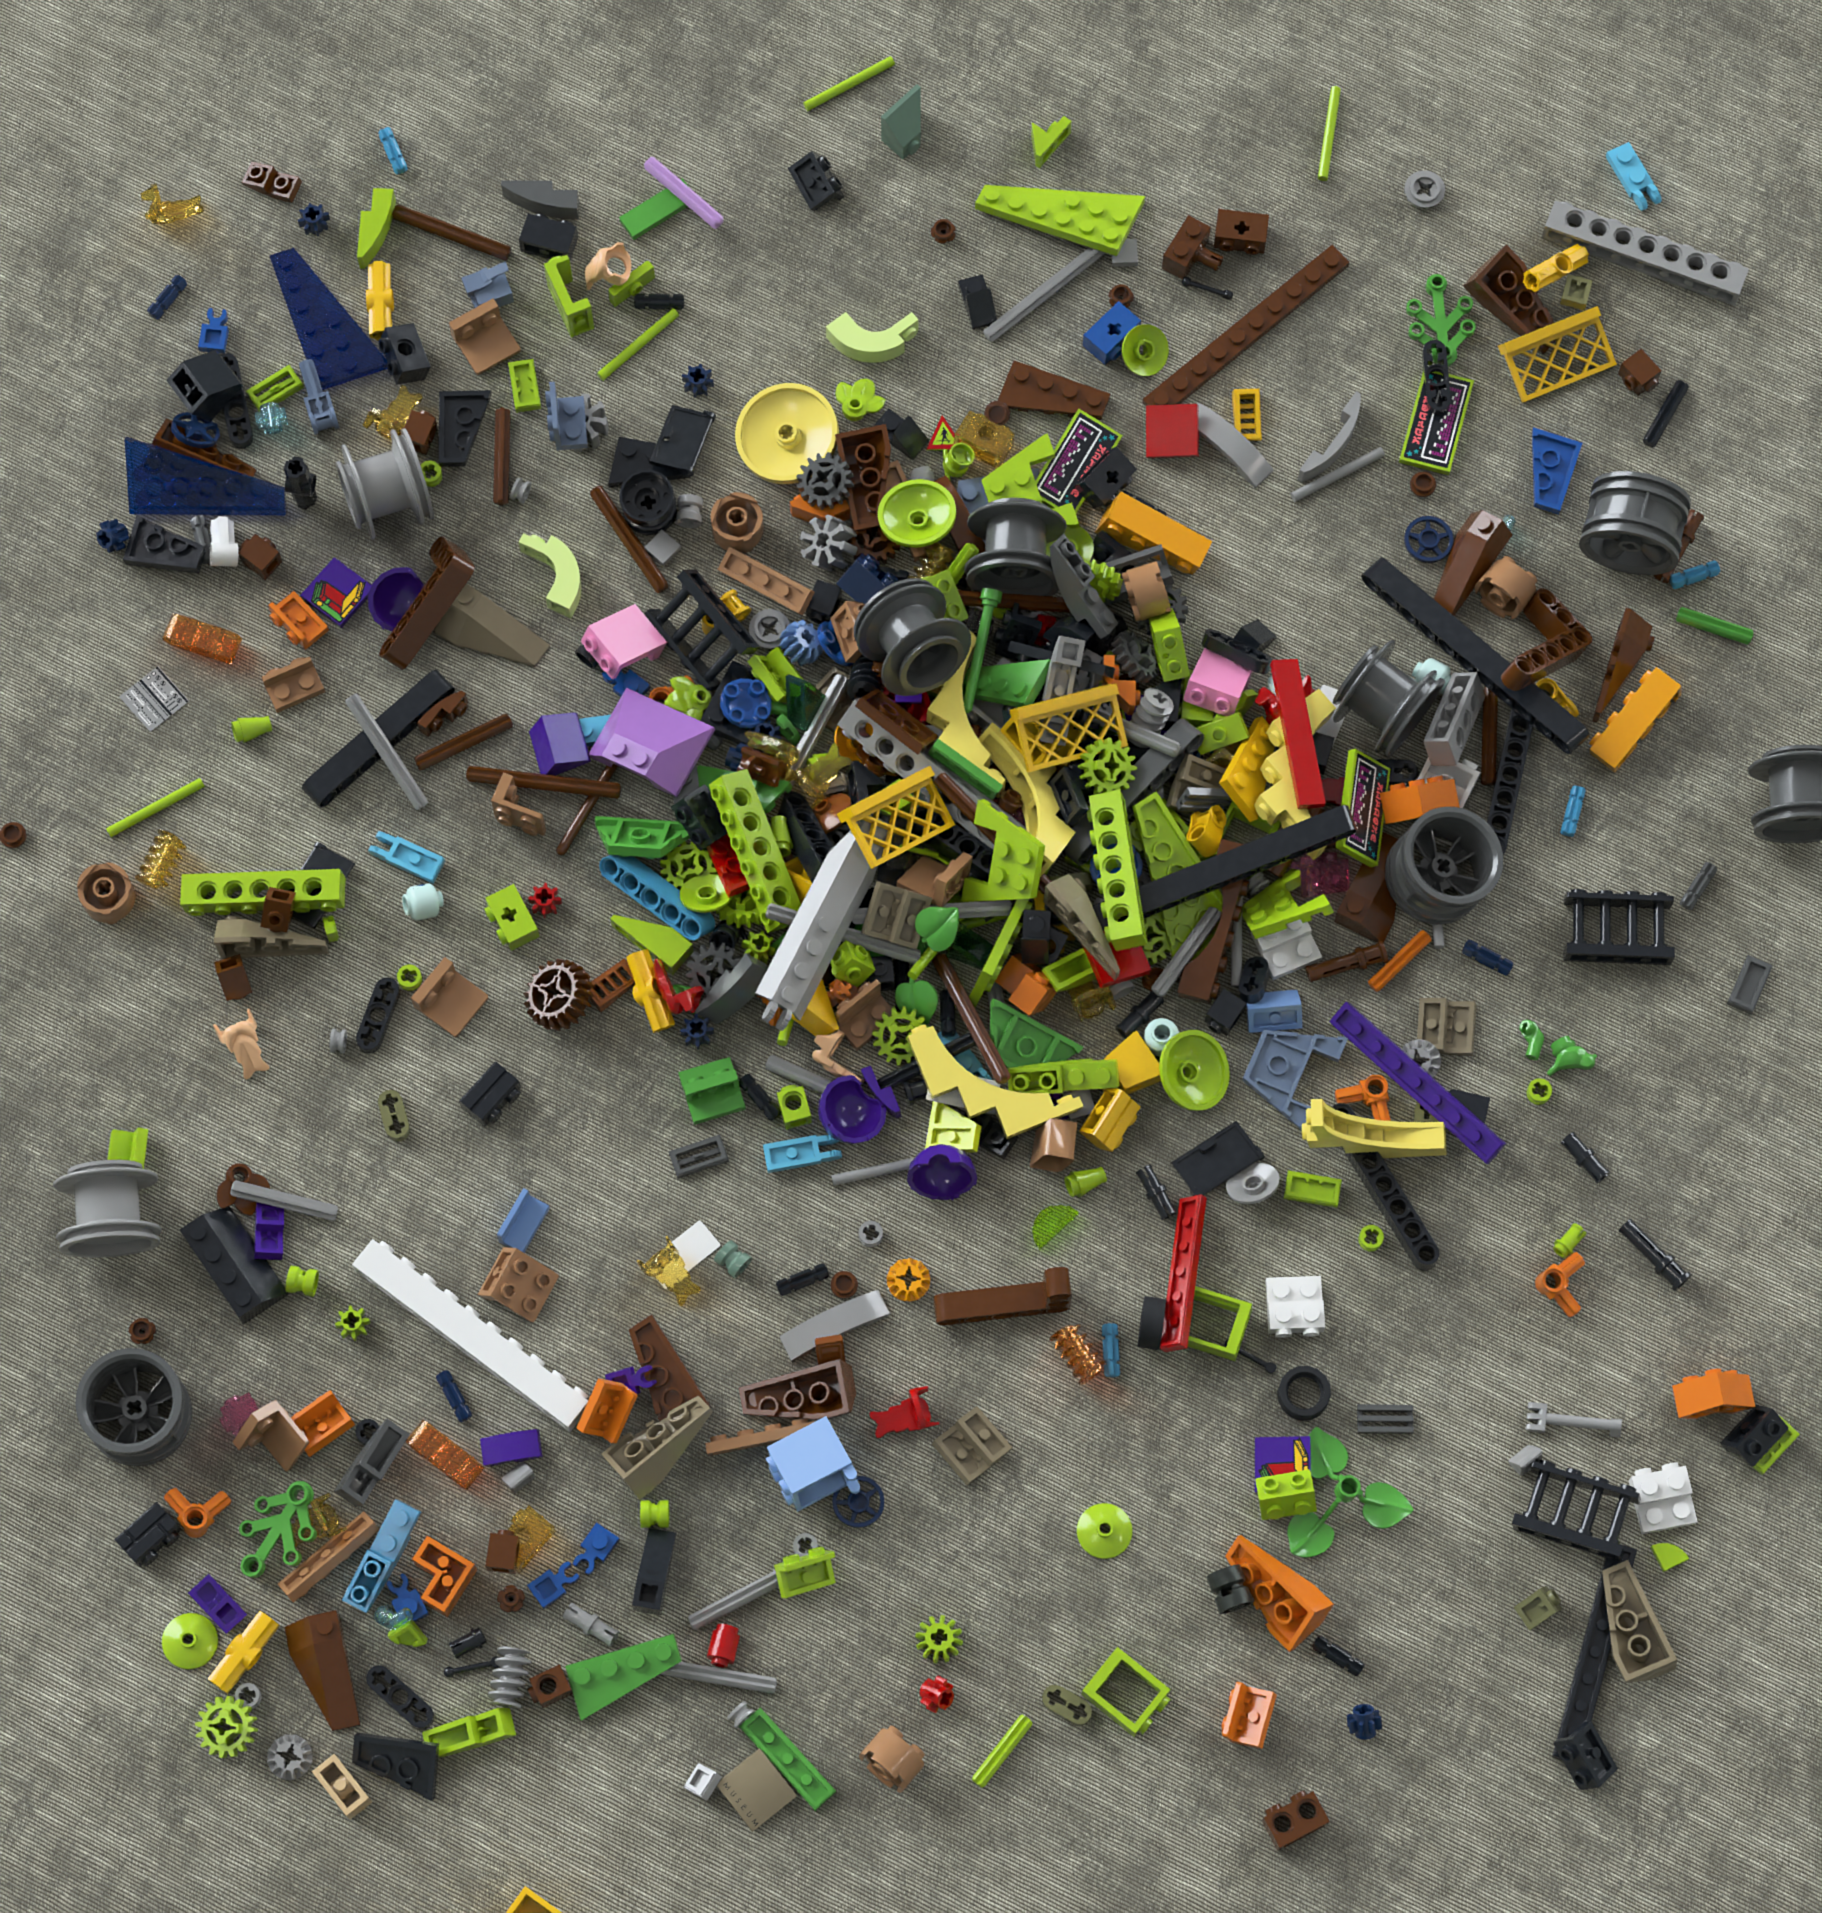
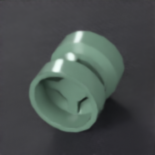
M730 1240L718 1251L714 1261L719 1266L726 1265L728 1274L733 1278H737L748 1267L752 1257L746 1252L738 1251V1245Z

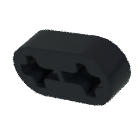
M1376 760L1391 769L1388 786L1405 783L1406 786H1409L1408 782L1414 781L1417 778L1418 768L1410 760ZM1403 768H1407V771L1411 773L1408 778H1404L1403 774L1400 773Z
M1260 956L1252 957L1244 965L1239 982V994L1241 1000L1248 1004L1257 1003L1264 996L1270 975L1269 965L1265 958ZM1257 968H1259L1257 974L1253 975V972L1256 971ZM1252 985H1255V989L1250 992Z

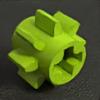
M763 930L755 935L753 932H749L748 940H743L741 944L742 948L747 949L744 954L747 953L765 964L769 959L768 955H773L775 952V948L770 947L773 937L768 938L764 935ZM756 945L760 946V950L756 949Z
M349 1305V1311L345 1313L338 1312L341 1321L336 1322L335 1326L339 1329L344 1328L341 1332L343 1339L350 1335L354 1341H357V1336L361 1333L367 1335L364 1328L365 1325L371 1322L369 1318H362L365 1314L363 1308L357 1312ZM355 1318L357 1321L355 1327L350 1328L348 1324H351V1319Z

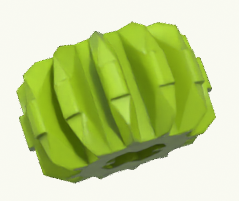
M945 1615L940 1616V1623H936L935 1618L930 1616L929 1623L931 1626L929 1627L926 1623L921 1622L920 1628L925 1633L918 1632L915 1635L916 1639L922 1640V1642L916 1645L917 1650L926 1649L923 1653L924 1659L934 1654L933 1663L937 1664L939 1655H942L944 1662L947 1663L949 1662L948 1652L953 1656H957L959 1652L954 1646L963 1645V1640L955 1638L962 1634V1630L960 1628L951 1630L955 1626V1620L953 1619L945 1625ZM937 1633L943 1634V1639L947 1638V1641H942L941 1645H936L935 1640H931V1638H936Z

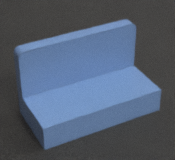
M1298 990L1265 992L1259 1002L1246 1004L1249 1033L1263 1032V1030L1277 1031L1302 1028V1004Z
M523 1188L497 1233L499 1243L509 1248H517L525 1253L548 1213L549 1205L530 1196L529 1191Z

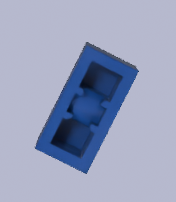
M1118 301L1083 335V347L1106 365L1111 359L1114 361L1122 354V344L1125 336L1132 328L1141 325V320Z

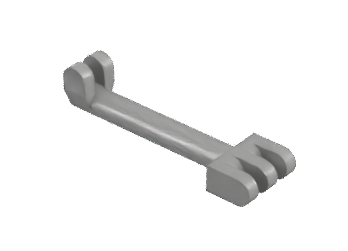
M1528 1403V1409L1538 1411V1414L1527 1413V1420L1536 1421L1537 1425L1526 1424V1431L1545 1433L1546 1424L1608 1430L1610 1431L1609 1436L1621 1437L1622 1419L1611 1418L1610 1420L1547 1413V1404Z

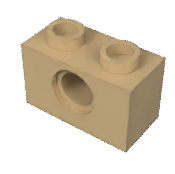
M335 1754L312 1771L349 1820L372 1803L368 1795Z

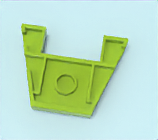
M1048 433L1041 436L981 480L988 503L1002 498H1027L1043 503L1030 466L1056 458ZM1072 502L1052 509L1065 519L1067 527H1080Z
M985 799L978 800L974 824L996 831L988 882L973 877L964 879L961 901L975 902L1036 898L1045 845L1021 826L1017 827L1002 811H996L991 807L989 801Z
M1304 861L1297 864L1285 873L1282 878L1277 879L1243 904L1242 917L1255 939L1285 930L1288 927V923L1301 920L1302 923L1312 921L1311 916L1323 912L1324 916L1334 913L1324 894L1299 907L1291 896L1290 891L1313 880Z

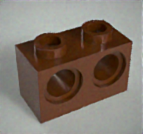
M1305 1790L1290 1797L1291 1803L1281 1807L1280 1803L1265 1810L1266 1816L1261 1821L1277 1851L1329 1824L1330 1821L1314 1791L1306 1794ZM1300 1806H1311L1314 1810V1817L1304 1819L1299 1813ZM1277 1818L1286 1819L1289 1823V1830L1286 1832L1277 1831L1274 1827V1821Z

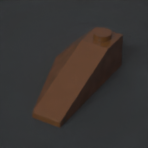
M1506 244L1478 268L1463 287L1480 305L1519 336H1523L1553 324L1554 321L1548 309L1543 306L1537 294L1539 291L1533 292L1524 285L1523 273L1528 271L1525 263ZM1557 339L1550 341V343L1554 344ZM1543 344L1539 346L1538 351L1544 354L1550 347Z
M167 418L155 435L144 463L159 473L250 484L257 471L232 454L223 455L217 450L216 444L209 448H195L184 444L172 433V420ZM177 426L179 432L186 437L185 428Z
M886 424L835 434L839 456L842 462L846 461L850 467L848 470H851L854 476L849 479L854 486L847 488L850 494L848 501L854 531L858 532L880 527L878 508L886 491L891 455Z
M1484 510L1471 513L1456 534L1434 596V600L1453 616H1455L1475 588L1476 583L1489 569L1513 536L1502 519Z
M1629 608L1625 609L1618 626L1592 719L1593 722L1599 721L1641 662L1645 651L1650 652L1655 636L1650 634L1653 626Z
M1382 832L1378 866L1369 867L1362 863L1334 920L1335 923L1375 942L1382 940L1383 943L1394 923L1396 903L1386 885L1385 863L1390 849L1398 840Z
M838 1359L739 1387V1394L744 1415L820 1420L825 1416L827 1419L851 1413L856 1396L852 1366Z
M337 1610L308 1616L285 1626L289 1654L332 1731L360 1726L342 1622Z

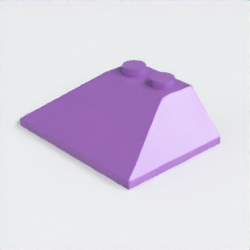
M626 688L590 750L589 756L609 767L615 764L644 777L655 788L677 797L713 735L715 728Z

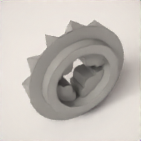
M1418 171L1410 175L1406 180L1404 193L1408 202L1413 203L1416 208L1424 207L1427 210L1432 206L1437 207L1439 202L1443 200L1445 185L1437 174L1431 171ZM1422 186L1424 189L1430 188L1429 195L1425 193L1418 194L1420 187Z
M762 610L751 619L749 634L759 646L766 650L779 647L782 641L780 639L781 633L790 622L778 610ZM776 623L774 628L776 634L769 633L764 637L765 628L763 626L770 628Z
M1422 1039L1406 1043L1402 1050L1412 1059L1416 1058L1417 1052L1422 1058H1430V1061H1426L1421 1067L1432 1077H1435L1441 1066V1056L1435 1045Z
M284 1734L282 1737L274 1740L268 1749L267 1763L275 1776L283 1780H295L302 1777L309 1770L313 1754L310 1745L305 1739L298 1735ZM293 1745V1754L301 1759V1761L292 1760L285 1769L286 1760L278 1754L288 1753Z

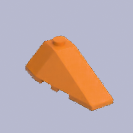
M1242 1535L1237 1536L1225 1556L1231 1566L1240 1564L1246 1579L1243 1585L1249 1587L1250 1593L1255 1599L1253 1605L1256 1610L1260 1609L1268 1622L1265 1625L1269 1632L1289 1652L1293 1651L1322 1624L1334 1605L1314 1584Z

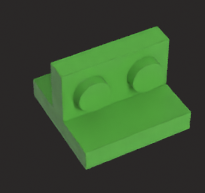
M730 1057L678 1072L694 1125L746 1110L737 1073L733 1068Z

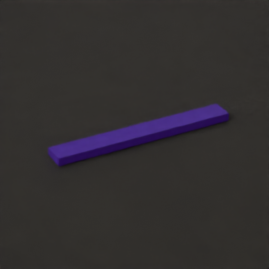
M1346 1001L1329 1022L1338 1031L1348 1038L1439 1122H1444L1445 1127L1484 1163L1490 1164L1506 1145L1501 1138L1350 1002Z

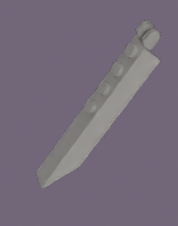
M860 820L857 824L861 832L869 835L871 823ZM876 826L874 837L885 841L887 830ZM851 830L828 852L755 992L756 995L764 997L769 1001L762 1015V1020L768 1023L774 1017L778 1007L783 1009L776 1024V1028L780 1031L787 1027L792 1014L797 1020H801L873 881L877 866L873 869L870 868ZM873 843L871 850L876 860L881 858L884 847Z

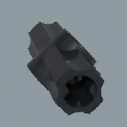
M294 456L291 460L286 461L284 466L286 475L285 492L292 494L298 508L308 509L310 506L315 505L317 500L315 491L317 477L316 474L309 472L308 465L304 463L303 458Z

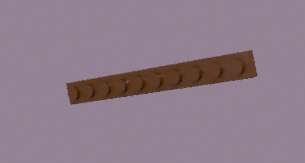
M1333 245L1328 247L1144 397L1142 403L1145 406L1181 404L1349 266V261Z

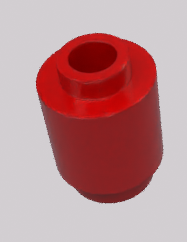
M717 1624L716 1630L712 1631L707 1658L712 1660V1665L727 1668L728 1664H734L740 1639L738 1628L727 1624Z

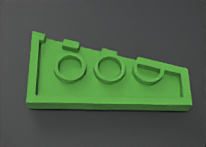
M1050 659L981 667L975 699L1015 707L1033 704L1045 684ZM970 668L967 669L962 686L963 697L965 695Z
M674 1633L566 1665L565 1668L580 1720L582 1721L681 1662L682 1659Z

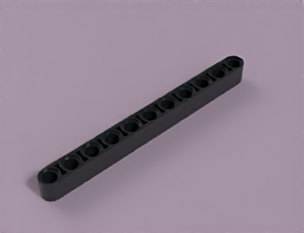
M1379 558L1361 575L1363 582L1369 589L1468 672H1477L1483 685L1563 752L1571 754L1590 736L1587 728L1536 684L1532 683L1519 691L1507 688L1501 680V675L1510 663L1385 558Z
M1348 805L1333 808L1139 886L1143 918L1145 919L1355 834L1358 829ZM1124 893L1115 896V898L1121 897ZM1100 902L1092 905L1104 931V927L1108 926V920L1103 918ZM1128 916L1120 917L1117 922L1125 921Z

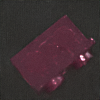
M1322 853L1321 858L1314 860L1310 856L1301 857V861L1291 863V869L1300 870L1302 897L1320 896L1322 894L1348 891L1349 860L1338 857L1337 853Z

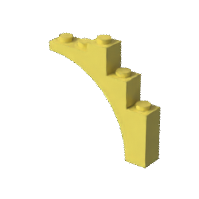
M1317 689L1305 698L1312 735L1330 720L1336 709L1320 689ZM1279 716L1272 721L1266 734L1271 743L1280 749L1268 756L1260 768L1266 781L1272 783L1273 786L1260 794L1254 807L1259 817L1266 820L1270 826L1279 820L1284 829L1309 819L1311 816L1308 809L1297 808ZM1326 846L1309 852L1307 855L1314 860L1322 854Z
M992 722L978 739L991 754V760L1004 774L1013 790L1021 795L1020 800L1023 802L1022 811L1026 823V831L1045 845L1041 877L1076 833L1056 816L1060 809L1052 788L1047 784V781L1057 768L1051 766L1027 772L1023 755L1005 737L1000 728Z
M1311 1099V1108L1306 1109V1123H1302V1138L1307 1140L1310 1148L1343 1146L1345 1153L1379 1152L1382 1158L1447 1155L1444 1122H1396L1362 1118L1335 1110L1322 1099Z

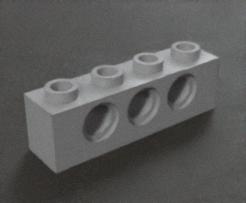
M1477 672L1452 673L1423 741L1431 766L1457 765L1485 699Z

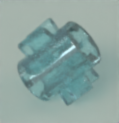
M265 403L260 406V412L255 413L258 429H263L266 434H277L283 430V425L288 424L285 408H279L278 403Z

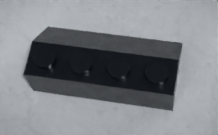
M230 1206L202 1214L180 1229L182 1235L243 1325L289 1295L267 1260L254 1259L255 1243Z

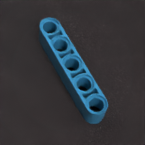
M609 855L600 861V872L608 881L685 938L696 940L714 930L715 919L710 912L700 913L687 909L681 903L680 890L634 856L620 857L618 855Z

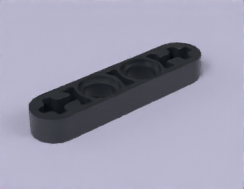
M229 353L221 354L224 360L229 362L230 368L242 382L240 367L236 357ZM242 386L223 408L230 441L238 449H245L253 442V432L244 387ZM240 407L243 409V414L238 418H233L229 415L231 409ZM240 425L244 433L243 440H239L237 437V426Z

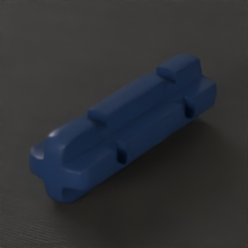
M175 275L170 281L171 285L167 284L155 299L157 302H153L147 309L148 314L154 319H160L164 314L163 310H167L179 296L178 292H182L187 286L186 280L180 275Z
M1468 940L1465 943L1462 953L1468 957L1474 956L1476 961L1493 970L1497 968V972L1505 976L1513 968L1514 963L1507 958L1501 959V955L1484 946L1478 947V943L1472 940Z
M448 1370L442 1371L436 1376L440 1387H443L442 1390L452 1409L455 1410L454 1413L459 1422H464L472 1417V1413L468 1405H465L466 1402L455 1382L453 1383L454 1379Z

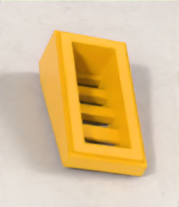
M1234 389L1232 391L1234 428L1240 433L1241 429L1255 428V433L1242 435L1248 441H1261L1260 389ZM1252 399L1253 404H1240V400ZM1240 409H1253V413L1240 414ZM1240 419H1254V423L1241 424Z

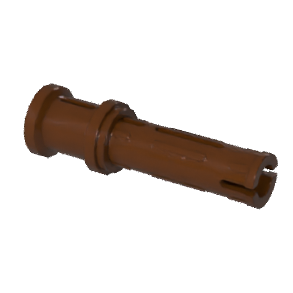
M1378 940L1377 944L1365 948L1356 947L1352 953L1305 966L1308 979L1312 983L1313 981L1356 968L1365 970L1369 965L1379 962L1385 964L1389 960L1383 941Z

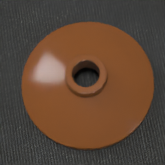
M844 793L834 794L820 800L815 805L813 812L825 834L841 825L837 813L852 806V800L848 795Z

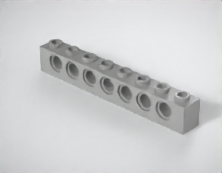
M1555 200L1542 238L1567 247H1572L1578 243L1580 246H1585L1590 255L1734 306L1749 270L1738 262H1729L1720 259L1715 254L1700 252L1690 245H1681L1672 242L1667 237L1649 234L1642 228H1632L1622 224L1619 220L1601 217L1594 211H1584L1576 208L1568 202ZM1569 223H1575L1578 227H1571ZM1592 232H1600L1602 236H1596ZM1617 240H1623V241H1625L1627 244H1625V245L1619 244V243L1617 242ZM1641 249H1648L1651 253H1644ZM1665 257H1671V258H1673L1675 261H1674V262L1667 261V260L1665 259ZM1689 266H1696L1699 270H1692ZM1714 274H1719L1724 279H1718L1714 276Z
M860 698L853 701L837 724L843 729L842 733L851 740H857L862 744V748L867 754L873 757L877 756L883 761V766L888 771L898 773L901 777L906 778L931 766L935 774L934 779L941 773H946L976 805L978 800L985 799L991 803V807L996 811H1002L1007 815L1008 820L1017 827L1021 826L1026 830L1025 826L1001 809L994 801L928 755L929 749L917 755L855 707ZM866 723L871 724L873 727L872 736L865 730ZM887 739L891 740L894 745L892 752L886 748ZM907 756L912 757L914 760L913 769L906 764ZM926 787L920 789V792L925 795L924 799L929 803L931 796ZM937 788L954 823L958 822L966 828L965 831L994 850V844Z

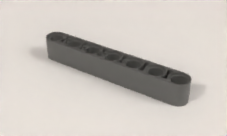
M1184 718L1175 722L1163 735L1179 742L1181 749L1176 757H1171L1150 748L1134 764L1137 770L1132 771L1130 774L1135 777V780L1127 782L1129 784L1128 789L1124 791L1121 789L1126 802L1128 820L1134 815L1132 806L1156 792L1178 770L1185 755H1192L1202 744L1204 734ZM1087 814L1072 828L1076 833L1062 850L1065 855L1079 866L1087 863L1093 857V852L1096 849V846L1092 845L1090 830H1094L1093 822L1089 823ZM1107 820L1103 825H1109L1113 820Z

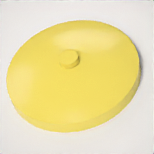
M783 383L768 387L749 400L739 415L735 430V441L743 462L756 476L771 483L793 484L799 482L796 476L804 473L800 466L809 465L807 458L815 461L817 460V453H820L822 458H825L827 452H830L833 456L837 447L835 434H839V425L833 408L822 394L802 384Z

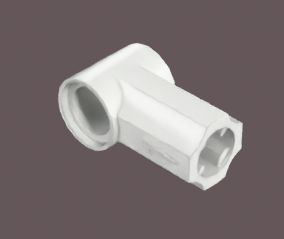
M218 516L217 519L211 520L210 566L237 567L238 543H235L234 521L225 516Z

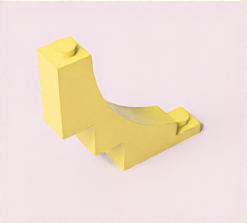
M970 631L971 646L965 661L948 681L931 690L938 695L927 709L926 722L943 731L938 738L1001 783L1003 787L999 791L1000 793L1005 790L1006 779L999 771L989 769L991 754L975 735L964 708L962 686L965 674L973 658L977 639L975 634Z
M926 1024L912 1029V1034L908 1036V1042L931 1099L957 1089L968 1118L971 1119L995 1110L1006 1139L1042 1126L1050 1118L1059 1119L1083 1108L1080 1096L1073 1098L1072 1095L1058 1099V1105L1054 1106L1049 1093H1020L1002 1089L979 1079L960 1065L947 1051L939 1039L934 1026L927 1028Z

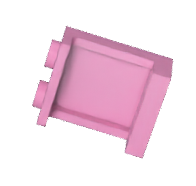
M636 604L589 625L581 639L585 649L590 652L599 663L601 669L611 679L616 678L622 668L645 657H648L650 661L659 658L667 643Z
M1204 648L1188 681L1183 700L1224 716L1232 715L1235 713L1243 691L1247 689L1253 671Z

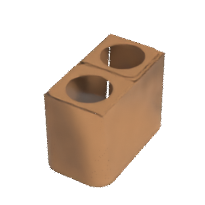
M1050 1118L1035 1132L1030 1167L1060 1172L1074 1161L1077 1122Z

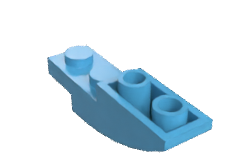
M398 1499L394 1500L370 1550L366 1551L342 1601L365 1613L369 1611L403 1554L421 1511Z

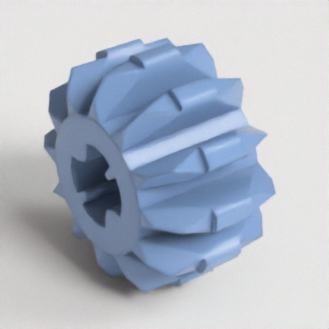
M804 620L794 621L781 633L780 639L782 641L779 647L785 649L783 656L788 655L791 657V663L797 661L800 666L811 664L818 659L824 650L819 642L817 630L813 628V623L807 625Z

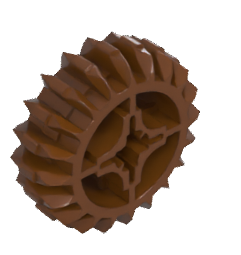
M557 958L555 962L547 961L546 967L539 966V973L532 974L534 978L532 983H526L529 991L523 993L528 999L523 1004L528 1008L527 1014L533 1018L534 1023L539 1026L542 1025L547 1030L561 1031L562 1027L570 1029L571 1022L579 1024V1016H586L585 1008L592 1007L588 999L594 997L589 990L594 985L589 981L591 977L582 966L571 960L566 959L564 961Z

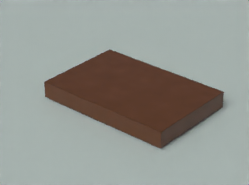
M875 689L860 698L855 705L856 708L917 755L934 745L939 738L936 733L879 689Z

